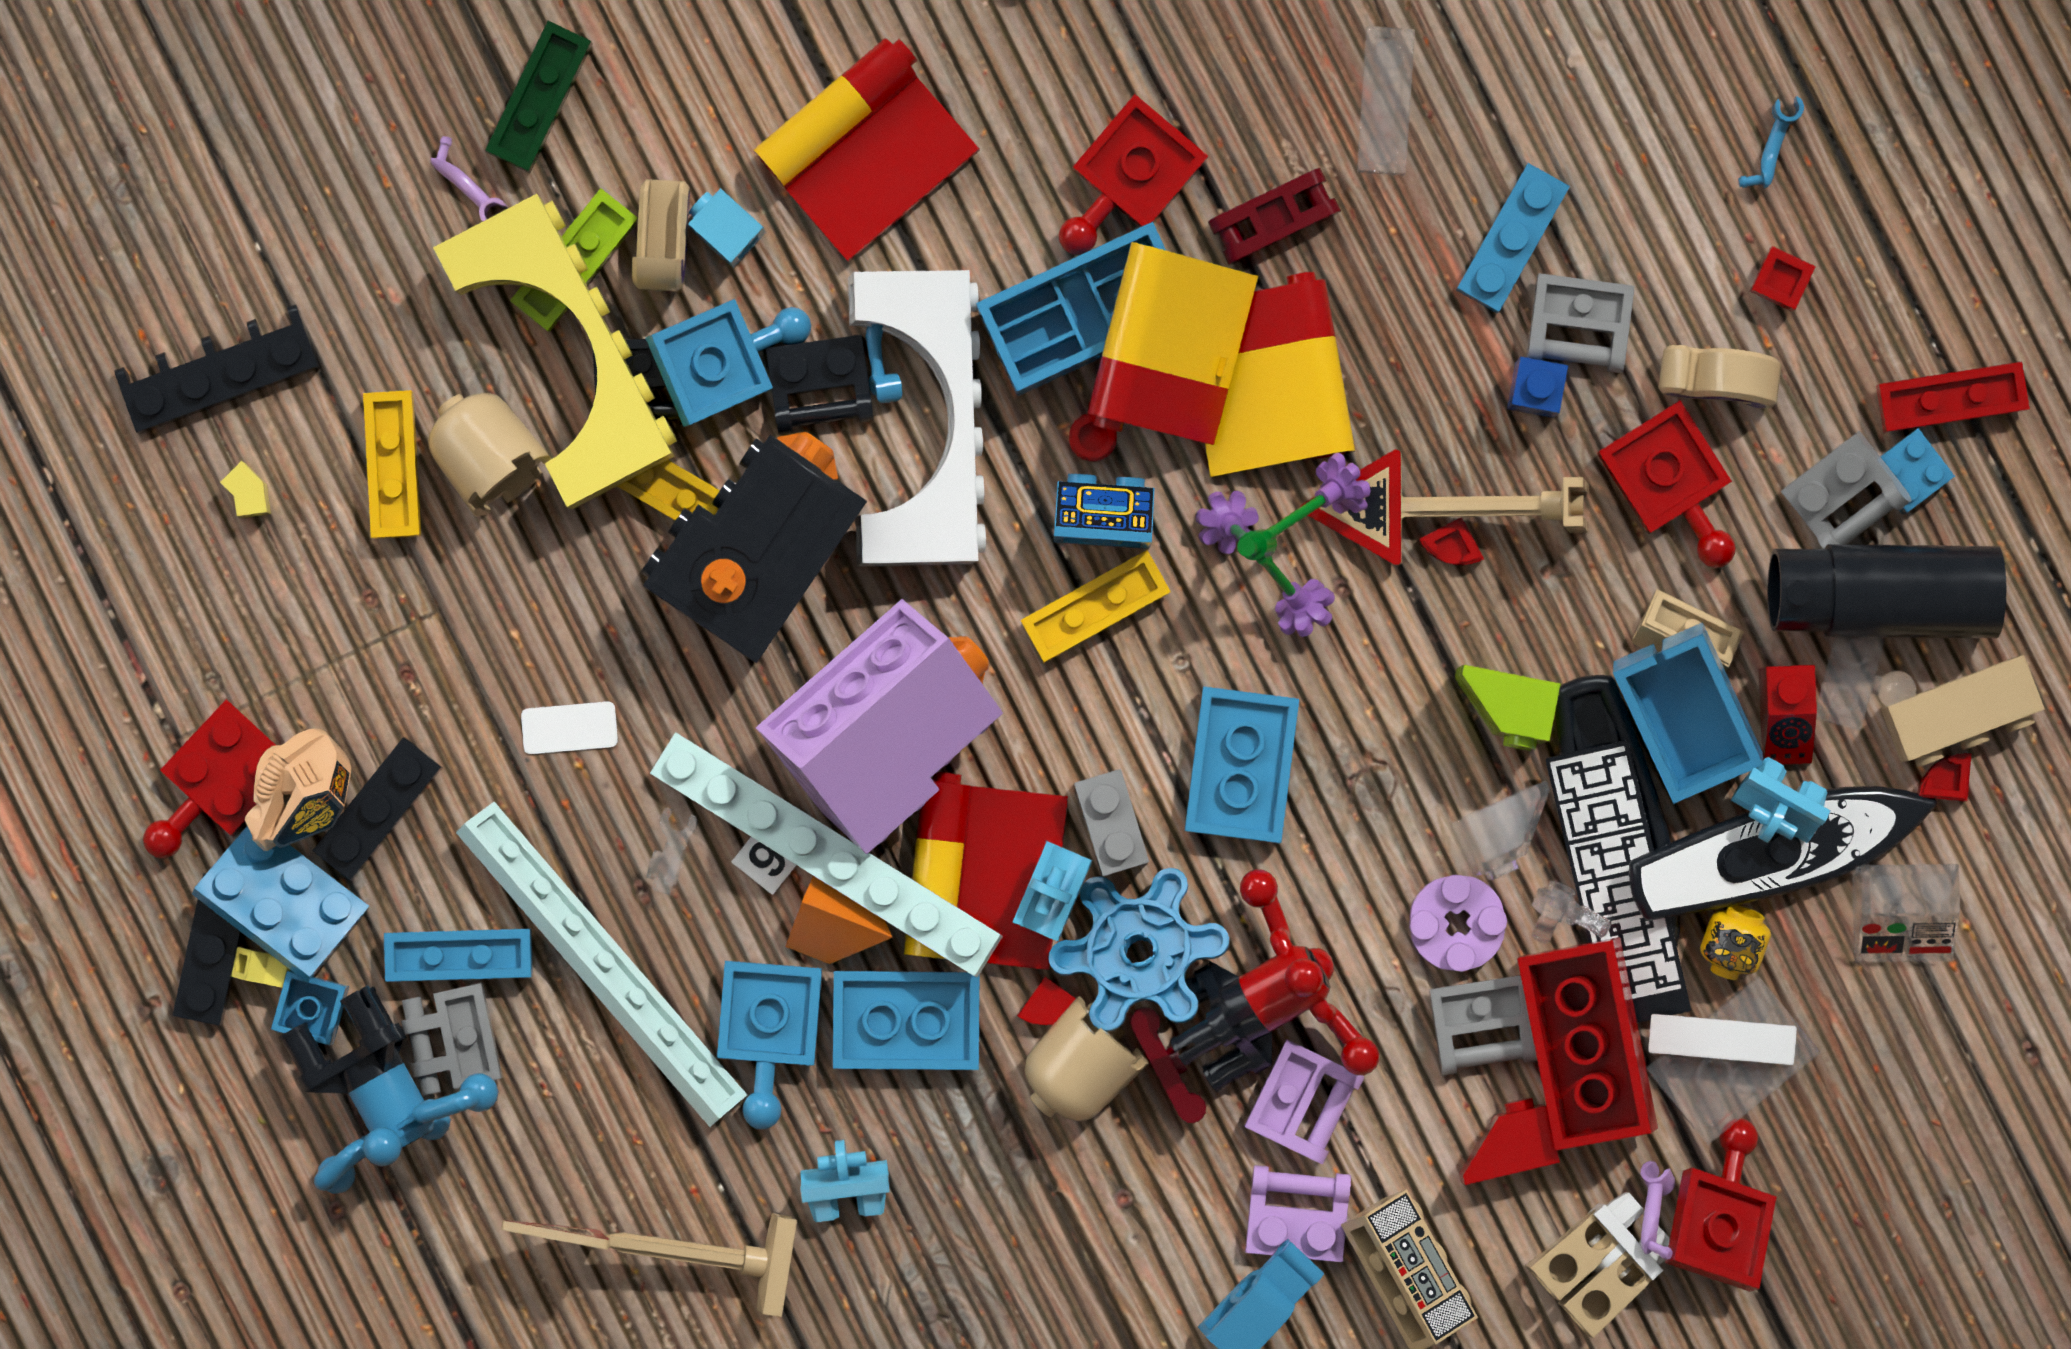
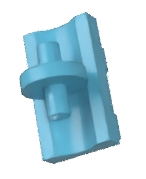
M1767 757L1763 760L1762 766L1758 768L1753 767L1735 790L1731 801L1749 810L1748 816L1763 824L1758 835L1759 839L1768 843L1775 832L1790 840L1795 836L1808 843L1817 829L1826 822L1831 811L1824 807L1827 790L1812 781H1803L1797 791L1782 783L1787 772L1784 765Z
M1047 841L1013 923L1059 941L1093 860Z
M845 1139L835 1140L836 1155L817 1157V1169L800 1171L802 1203L808 1202L815 1222L832 1221L838 1218L839 1198L856 1196L859 1215L872 1216L884 1213L886 1193L890 1192L887 1160L867 1162L865 1151L847 1153Z

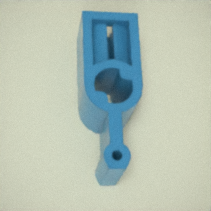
M1287 1239L1259 1270L1251 1272L1242 1279L1202 1321L1198 1328L1218 1349H1261L1291 1316L1295 1303L1322 1278L1324 1272Z

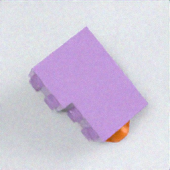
M901 599L762 721L756 729L821 813L865 854H868L878 844L886 840L889 834L908 817L921 809L926 801L939 791L931 777L942 767L949 764L953 757L972 740L985 732L990 724L1000 717L1003 712L983 686L985 672L989 669V660L982 650L967 636L947 637Z

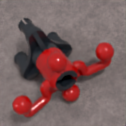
M1262 869L1249 871L1240 882V894L1248 905L1261 908L1271 934L1270 943L1276 956L1240 977L1210 960L1194 968V974L1185 979V983L1196 995L1198 1005L1210 999L1211 1009L1206 1013L1207 1019L1170 1039L1174 1051L1177 1052L1192 1042L1195 1044L1178 1056L1181 1062L1188 1066L1192 1061L1221 1044L1224 1047L1231 1044L1237 1046L1209 1064L1202 1066L1203 1073L1209 1084L1219 1093L1223 1088L1253 1071L1255 1074H1258L1272 1065V1031L1310 1010L1315 1019L1320 1023L1326 1024L1343 1043L1341 1061L1346 1070L1359 1076L1370 1074L1379 1063L1380 1054L1377 1046L1371 1040L1363 1038L1347 1018L1334 1005L1326 1001L1331 988L1329 980L1334 972V963L1331 956L1320 948L1309 949L1306 946H1296L1291 943L1289 926L1277 897L1278 884L1276 879L1270 872Z

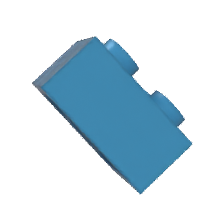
M1919 428L1912 431L1880 456L1911 497V502L1899 510L1902 515L1908 513L1955 477Z
M291 970L287 971L271 1030L286 1033L307 1022L308 1028L316 1042L329 1046L334 1045L344 1008L340 1000L347 997L350 986L314 976L307 983Z

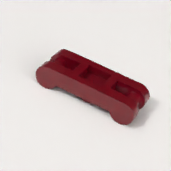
M1321 168L1307 172L1208 221L1213 234H1219L1226 248L1222 253L1228 265L1235 264L1266 247L1341 212L1336 199H1330L1323 185L1327 180ZM1306 192L1312 208L1301 213L1294 197ZM1249 219L1256 235L1243 241L1236 225Z
M1149 1007L1136 1009L1130 1018L1132 1030L1176 1112L1187 1123L1199 1122L1206 1114L1205 1101L1200 1095L1188 1092L1180 1075L1188 1070L1179 1059L1178 1051L1175 1052L1172 1046L1167 1049L1163 1046L1157 1034V1030L1160 1027L1158 1014Z

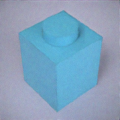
M721 188L714 196L706 192L689 211V214L693 217L688 223L690 229L732 268L742 260L766 233L764 227Z

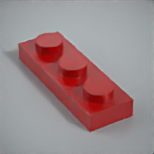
M2022 362L1876 385L1884 433L2023 412L2030 409Z

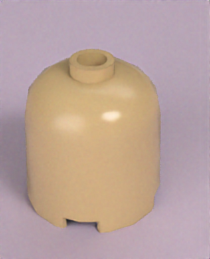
M491 393L473 394L466 398L458 394L448 399L438 409L440 417L434 423L429 435V450L433 458L476 517L489 514L491 509L487 504L501 496L507 503L517 498L543 475V472L538 467L540 462L545 464L552 459L512 409L499 396Z
M1080 996L1071 1003L1038 1041L1026 1059L1025 1075L1029 1085L1035 1091L1030 1099L1048 1117H1052L1057 1112L1070 1120L1084 1121L1091 1119L1110 1103L1149 1063L1148 1058L1140 1047L1131 1052L1120 1040L1126 1033L1121 1027L1109 1032L1102 1028L1097 1029L1094 1027L1089 1016L1090 1007L1093 1003L1091 1002L1086 1007L1084 1000Z

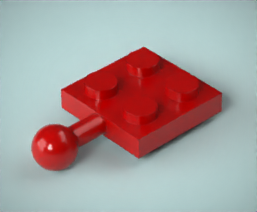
M1134 94L1072 167L1073 171L1101 193V195L1082 217H1072L1062 224L1059 230V242L1062 248L1072 255H1082L1092 250L1097 241L1096 229L1115 207L1140 227L1154 222L1205 163L1208 155Z
M1681 400L1597 452V455L1648 534L1683 514L1699 539L1697 554L1703 564L1711 568H1722L1732 561L1736 552L1733 538L1725 531L1715 530L1699 505V502L1725 487L1732 480Z
M227 699L160 769L188 798L168 820L155 821L146 828L143 835V844L147 852L156 858H169L179 851L182 844L181 833L202 811L208 814L233 837L246 823L245 817L247 813L256 805L254 802V784L257 765L264 752L271 746H276V744Z
M1735 1118L1726 1122L1719 1134L1720 1144L1726 1152L1721 1177L1693 1167L1683 1170L1668 1245L1673 1254L1670 1259H1666L1665 1263L1751 1292L1760 1288L1777 1196L1740 1184L1745 1156L1749 1155L1756 1148L1758 1133L1755 1126L1748 1120Z

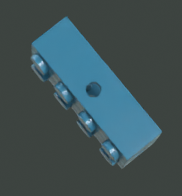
M1153 222L976 303L979 316L1017 397L1101 358L1131 242L1166 250Z

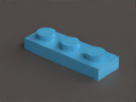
M1527 163L1456 291L1498 314L1570 186Z
M532 929L384 933L385 982L533 977Z

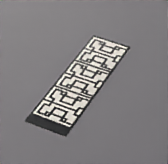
M1621 741L1546 758V765L1588 942L1621 938L1637 1023L1651 1020L1652 1014L1676 1015L1690 1012L1691 1005L1670 917L1652 921L1645 920L1637 908L1630 889V861L1653 851L1654 848L1629 742Z

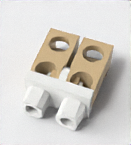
M1628 1192L1611 1200L1607 1205L1598 1203L1564 1235L1525 1265L1554 1299L1559 1300L1558 1304L1580 1329L1591 1338H1594L1652 1280L1664 1271L1659 1265L1666 1259L1661 1258L1660 1255L1654 1252L1644 1254L1641 1248V1240L1638 1242L1627 1230L1644 1213L1641 1205ZM1658 1226L1656 1243L1668 1247L1670 1238ZM1593 1270L1595 1271V1272L1592 1273L1583 1283H1581L1574 1291L1572 1290L1576 1285H1578V1284H1579L1587 1275H1589Z

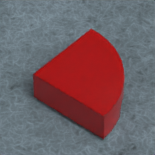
M1462 517L1418 540L1429 555L1446 564L1466 566L1484 560Z
M1972 753L1950 755L1932 765L1919 784L1917 790L1919 796L1967 802Z
M1044 977L1017 1016L1033 1024L1053 1025L1076 998L1047 977Z

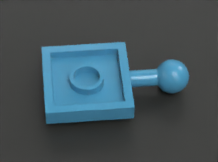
M733 299L645 338L683 427L772 389L773 386L758 352L780 342L785 345L803 343L810 335L811 321L803 310L789 307L781 310L776 315L772 325L750 334L737 302Z
M725 961L717 1058L756 1061L754 1093L750 1094L743 1104L744 1119L755 1129L764 1130L771 1128L778 1122L781 1116V1104L773 1094L775 1064L815 1065L822 968Z

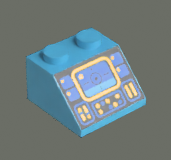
M1068 474L1067 482L1058 481L1054 543L1150 549L1153 533L1155 488L1145 487V479L1116 477V485L1096 484V475Z

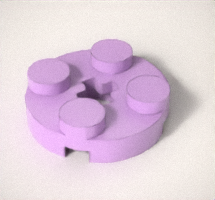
M1451 875L1435 879L1420 890L1410 907L1409 929L1412 943L1417 952L1427 962L1440 969L1462 972L1480 967L1496 954L1503 942L1507 918L1502 902L1490 886L1477 878ZM1464 910L1469 915L1466 920L1467 926L1470 927L1469 931L1465 935L1461 932H1456L1453 936L1449 935L1446 932L1449 922L1445 919L1446 914L1449 911L1459 914Z

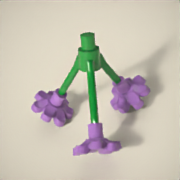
M1340 453L1333 454L1328 459V463L1323 461L1316 468V475L1323 484L1315 492V498L1268 529L1251 531L1248 526L1258 522L1259 516L1255 508L1244 509L1246 497L1240 491H1233L1229 501H1226L1221 492L1210 494L1208 502L1212 509L1202 508L1196 514V522L1207 526L1198 535L1203 544L1211 545L1218 541L1219 551L1230 554L1235 550L1236 541H1239L1237 549L1240 555L1248 560H1256L1281 587L1284 599L1277 602L1275 611L1278 617L1281 618L1278 623L1280 629L1286 635H1291L1297 630L1299 636H1308L1313 631L1312 622L1314 621L1320 626L1328 625L1332 620V614L1324 607L1334 602L1335 595L1328 588H1324L1323 583L1316 579H1310L1303 587L1296 582H1290L1272 560V555L1277 548L1276 538L1319 507L1327 508L1332 504L1333 509L1342 514L1349 511V509L1357 513L1365 510L1368 506L1363 498L1370 496L1369 483L1364 480L1356 481L1360 476L1359 468L1354 463H1349L1345 467V458Z

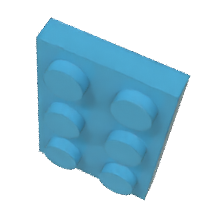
M1203 686L1184 831L1273 843L1282 842L1299 699Z
M247 826L194 887L192 895L308 983L367 913L369 905L291 845L282 848L276 845L269 851H263L252 840V834Z
M834 971L833 1069L979 1070L980 974L978 977H975L968 972Z

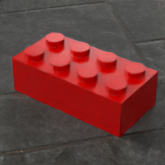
M1611 938L1518 957L1517 960L1555 1151L1651 1134L1657 1130L1658 1124L1621 938Z

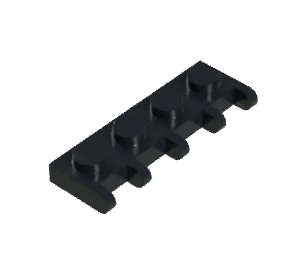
M297 304L287 307L292 325L262 335L257 320L248 321L246 324L251 340L218 352L211 336L201 338L206 356L172 368L166 353H160L155 355L160 373L136 382H130L129 374L124 367L114 370L136 433L141 434L320 369Z

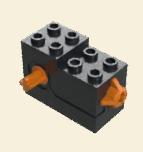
M807 432L778 436L777 439L769 435L765 443L756 438L739 463L746 470L737 484L728 478L712 501V504L719 509L717 513L713 515L699 504L693 513L684 508L668 531L670 535L675 537L674 541L665 553L656 548L641 570V574L647 577L643 584L644 588L754 663H757L867 503V500L837 481L838 473L833 450Z

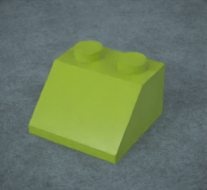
M1462 665L1456 669L1455 680L1492 735L1504 737L1503 746L1531 751V749L1536 750L1537 744L1550 741L1561 683L1469 665Z

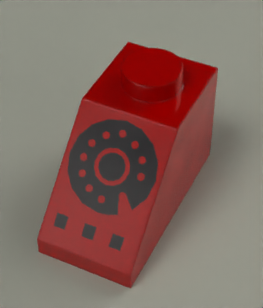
M1815 665L1767 666L1758 669L1763 760L1770 757L1782 765L1812 764L1817 719Z
M1532 1097L1505 1103L1506 1112L1494 1115L1459 1172L1461 1183L1468 1185L1560 1163L1557 1150L1555 1151L1547 1106L1544 1104L1534 1105Z

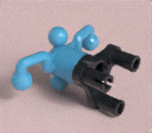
M365 986L360 991L357 990L340 1000L362 1039L358 1041L360 1044L358 1048L334 1062L332 1059L326 1060L312 1036L307 1022L279 1037L301 1074L297 1079L304 1092L349 1094L370 1132L350 1143L336 1156L327 1157L318 1167V1172L314 1177V1185L320 1191H327L332 1194L346 1192L352 1186L356 1175L354 1165L366 1157L370 1163L377 1166L391 1165L401 1155L402 1148L420 1138L426 1140L442 1138L449 1130L450 1115L467 1109L474 1112L487 1111L495 1104L498 1098L499 1091L495 1081L488 1075L477 1073L469 1075L463 1081L459 1092L435 1100H424L399 1054L402 1041L407 1037L399 1023L394 1024L374 986L371 988Z

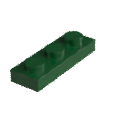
M549 20L547 21L485 149L486 153L531 173L593 45L591 40Z

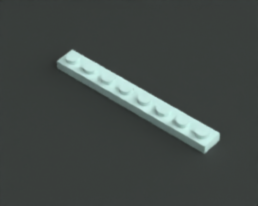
M676 732L650 772L653 776L975 977L979 976L1003 937L871 853L865 854L855 843Z
M495 802L462 825L456 834L709 1127L747 1096L745 1091Z

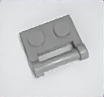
M1539 273L1536 280L1526 358L1537 360L1547 358L1607 366V371L1623 373L1635 286ZM1549 325L1612 334L1611 346L1603 347L1545 339L1546 328Z
M1860 431L1856 432L1781 490L1782 494L1816 535L1823 549H1825L1827 544H1848L1892 509L1901 510L1911 502V497L1905 487ZM1873 481H1876L1883 493L1834 529L1826 517Z
M1521 975L1429 989L1442 1076L1457 1074V1069L1516 1059H1523V1063L1537 1061ZM1518 1025V1040L1454 1049L1452 1035Z

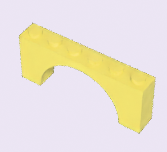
M535 194L433 247L455 291L460 295L494 285H518L533 288L554 297L567 306L586 330L594 350L597 365V388L593 407L584 427L574 441L559 455L545 463L563 501L572 510L675 457L670 445L677 442L664 416L655 419L647 403L655 399L645 377L642 373L633 376L625 359L633 355L621 331L610 332L603 318L604 315L610 313V310L598 287L589 290L580 273L588 270V267L577 246L574 243L566 247L558 231L566 227L556 205L553 200L544 204L540 196Z

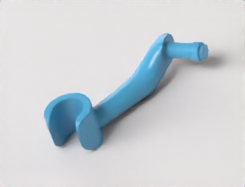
M1798 96L1794 98L1796 110L1795 115L1792 117H1787L1781 112L1779 99L1775 101L1772 107V115L1775 122L1762 154L1761 175L1740 176L1738 178L1739 187L1747 188V186L1762 184L1765 189L1771 185L1777 158L1787 128L1798 120L1804 111V104L1801 98Z
M871 324V327H867L865 336L871 366V376L868 380L870 391L876 395L880 403L899 401L902 398L900 377L897 373L885 374L881 345L883 325Z

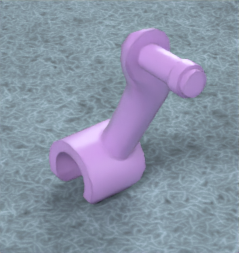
M442 136L439 142L440 147L437 157L431 158V163L439 173L458 187L479 207L481 220H487V212L493 206L508 209L502 200L489 198L463 171L446 162L452 139Z
M1648 1161L1641 1168V1176L1648 1188L1641 1231V1248L1644 1254L1654 1252L1663 1259H1670L1673 1254L1671 1248L1656 1243L1662 1196L1669 1194L1674 1189L1675 1178L1670 1169H1666L1658 1177L1659 1168L1656 1162Z

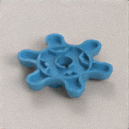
M1166 868L1159 871L1153 878L1149 891L1137 899H1127L1121 896L1116 891L1113 883L1102 876L1092 877L1082 885L1080 899L1093 916L1092 929L1082 939L1063 940L1056 943L1049 952L1048 960L1051 968L1060 975L1070 976L1085 973L1091 975L1097 981L1099 993L1089 1011L1090 1020L1097 1029L1102 1028L1106 1032L1116 1030L1123 1024L1129 1008L1135 1003L1144 1000L1157 1003L1163 1010L1165 1017L1175 1023L1188 1022L1196 1015L1198 1000L1185 983L1186 970L1197 960L1215 959L1222 956L1229 947L1230 939L1224 927L1217 923L1193 926L1187 924L1181 918L1179 906L1187 893L1188 881L1180 870ZM1137 941L1149 942L1153 946L1152 957L1150 956L1145 961L1132 963L1127 958V951L1131 944Z

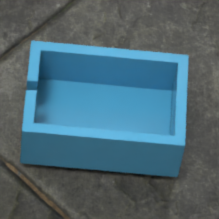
M1703 622L1663 639L1662 651L1657 652L1654 644L1613 661V675L1673 804L1749 772L1753 767L1758 768L1763 765V752Z

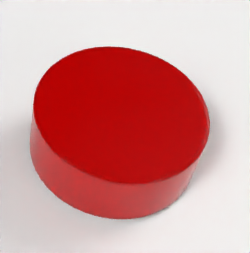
M1089 413L1080 416L1072 424L1069 432V444L1073 453L1078 458L1087 462H1099L1106 459L1114 451L1117 442V431L1094 425L1096 415Z

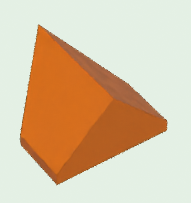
M812 876L785 947L832 964L893 937L884 919L815 876Z

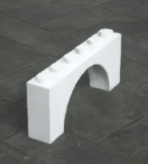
M970 270L853 272L848 277L849 326L871 327V324L883 325L882 330L899 338L918 352L930 366L940 383L948 415V433L944 452L937 469L926 485L913 498L898 507L879 513L860 515L855 519L857 567L973 564L978 561V553H984L986 548L985 525L977 524V505L984 503V479L982 475L976 476L975 456H982L983 452L981 427H974V408H980L981 382L980 379H973L972 360H978L980 356L979 332L971 331V312H977L976 303L979 300L977 283H970Z

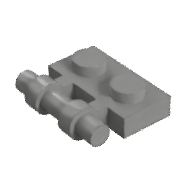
M483 983L434 993L437 1013L424 1015L421 997L402 1000L406 1020H402L401 1024L404 1034H409L415 1061L410 1063L413 1078L418 1077L422 1096L441 1092L437 1072L450 1070L454 1089L460 1088L463 1081L472 1074L482 1073L490 1076L493 1080L503 1078ZM440 1027L446 1056L434 1058L428 1030Z

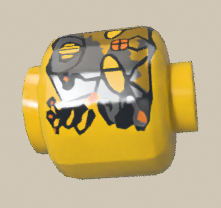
M1741 905L1729 906L1726 910H1717L1713 913L1703 937L1700 952L1712 964L1710 970L1714 974L1726 979L1737 980L1739 974H1753L1757 972L1771 938L1769 928L1763 923L1765 917L1762 914Z

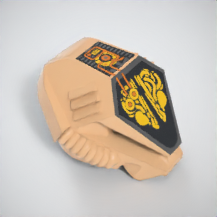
M314 728L305 730L291 737L283 745L271 746L261 756L255 774L254 802L256 805L247 813L245 822L252 834V840L263 851H269L276 845L282 848L333 828L344 809L351 775V764L345 752L326 731ZM291 794V797L285 807L284 795Z

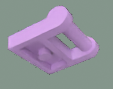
M1286 1039L1244 1127L1323 1164L1329 1153L1325 1148L1353 1089L1359 1090L1365 1077L1354 1075L1348 1072L1345 1067ZM1324 1074L1337 1080L1308 1140H1305L1295 1134Z
M1254 1165L1245 1252L1274 1255L1278 1247L1289 1239L1309 1259L1343 1262L1345 1232L1341 1224L1347 1221L1351 1175L1336 1173L1335 1178L1269 1172L1268 1166ZM1267 1191L1333 1197L1332 1211L1265 1205Z

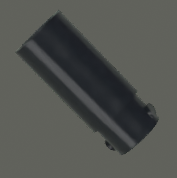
M1827 544L1825 549H1773L1770 557L1767 601L1769 622L1773 631L1824 632L1826 637L1998 638L2003 628L2006 610V569L2003 553L1999 546Z

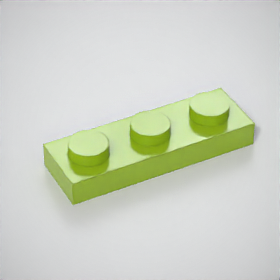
M602 188L599 189L561 236L566 247L575 243L588 267V270L580 273L586 285L590 283L638 223L637 216ZM521 286L510 300L512 304L547 332L553 329L569 309L554 297L525 286Z

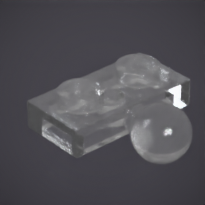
M1885 637L1834 638L1817 703L1816 720L1861 731L1870 694L1878 695L1880 701L1885 706L1916 696L1915 682L1907 673L1891 671L1884 676L1876 675Z

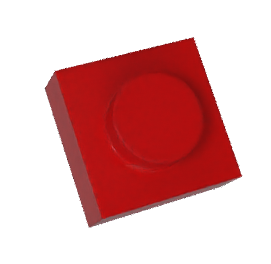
M1771 246L1749 292L1793 312L1796 310L1816 266Z

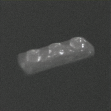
M1366 27L1357 173L1401 176L1406 174L1415 29Z

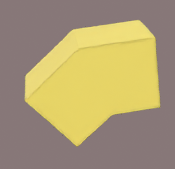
M241 461L220 481L234 496L237 517L248 518L271 514L267 484L245 462Z
M237 947L231 977L283 988L286 973L290 969L268 952Z

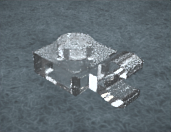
M666 807L660 816V828L667 838V843H665L663 852L654 850L646 878L654 880L651 890L673 895L686 855V848L690 837L697 829L698 819L696 816L690 815L686 828L676 831L670 825L673 809Z

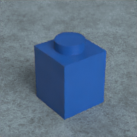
M1520 356L1514 366L1507 410L1555 418L1560 413L1568 365Z

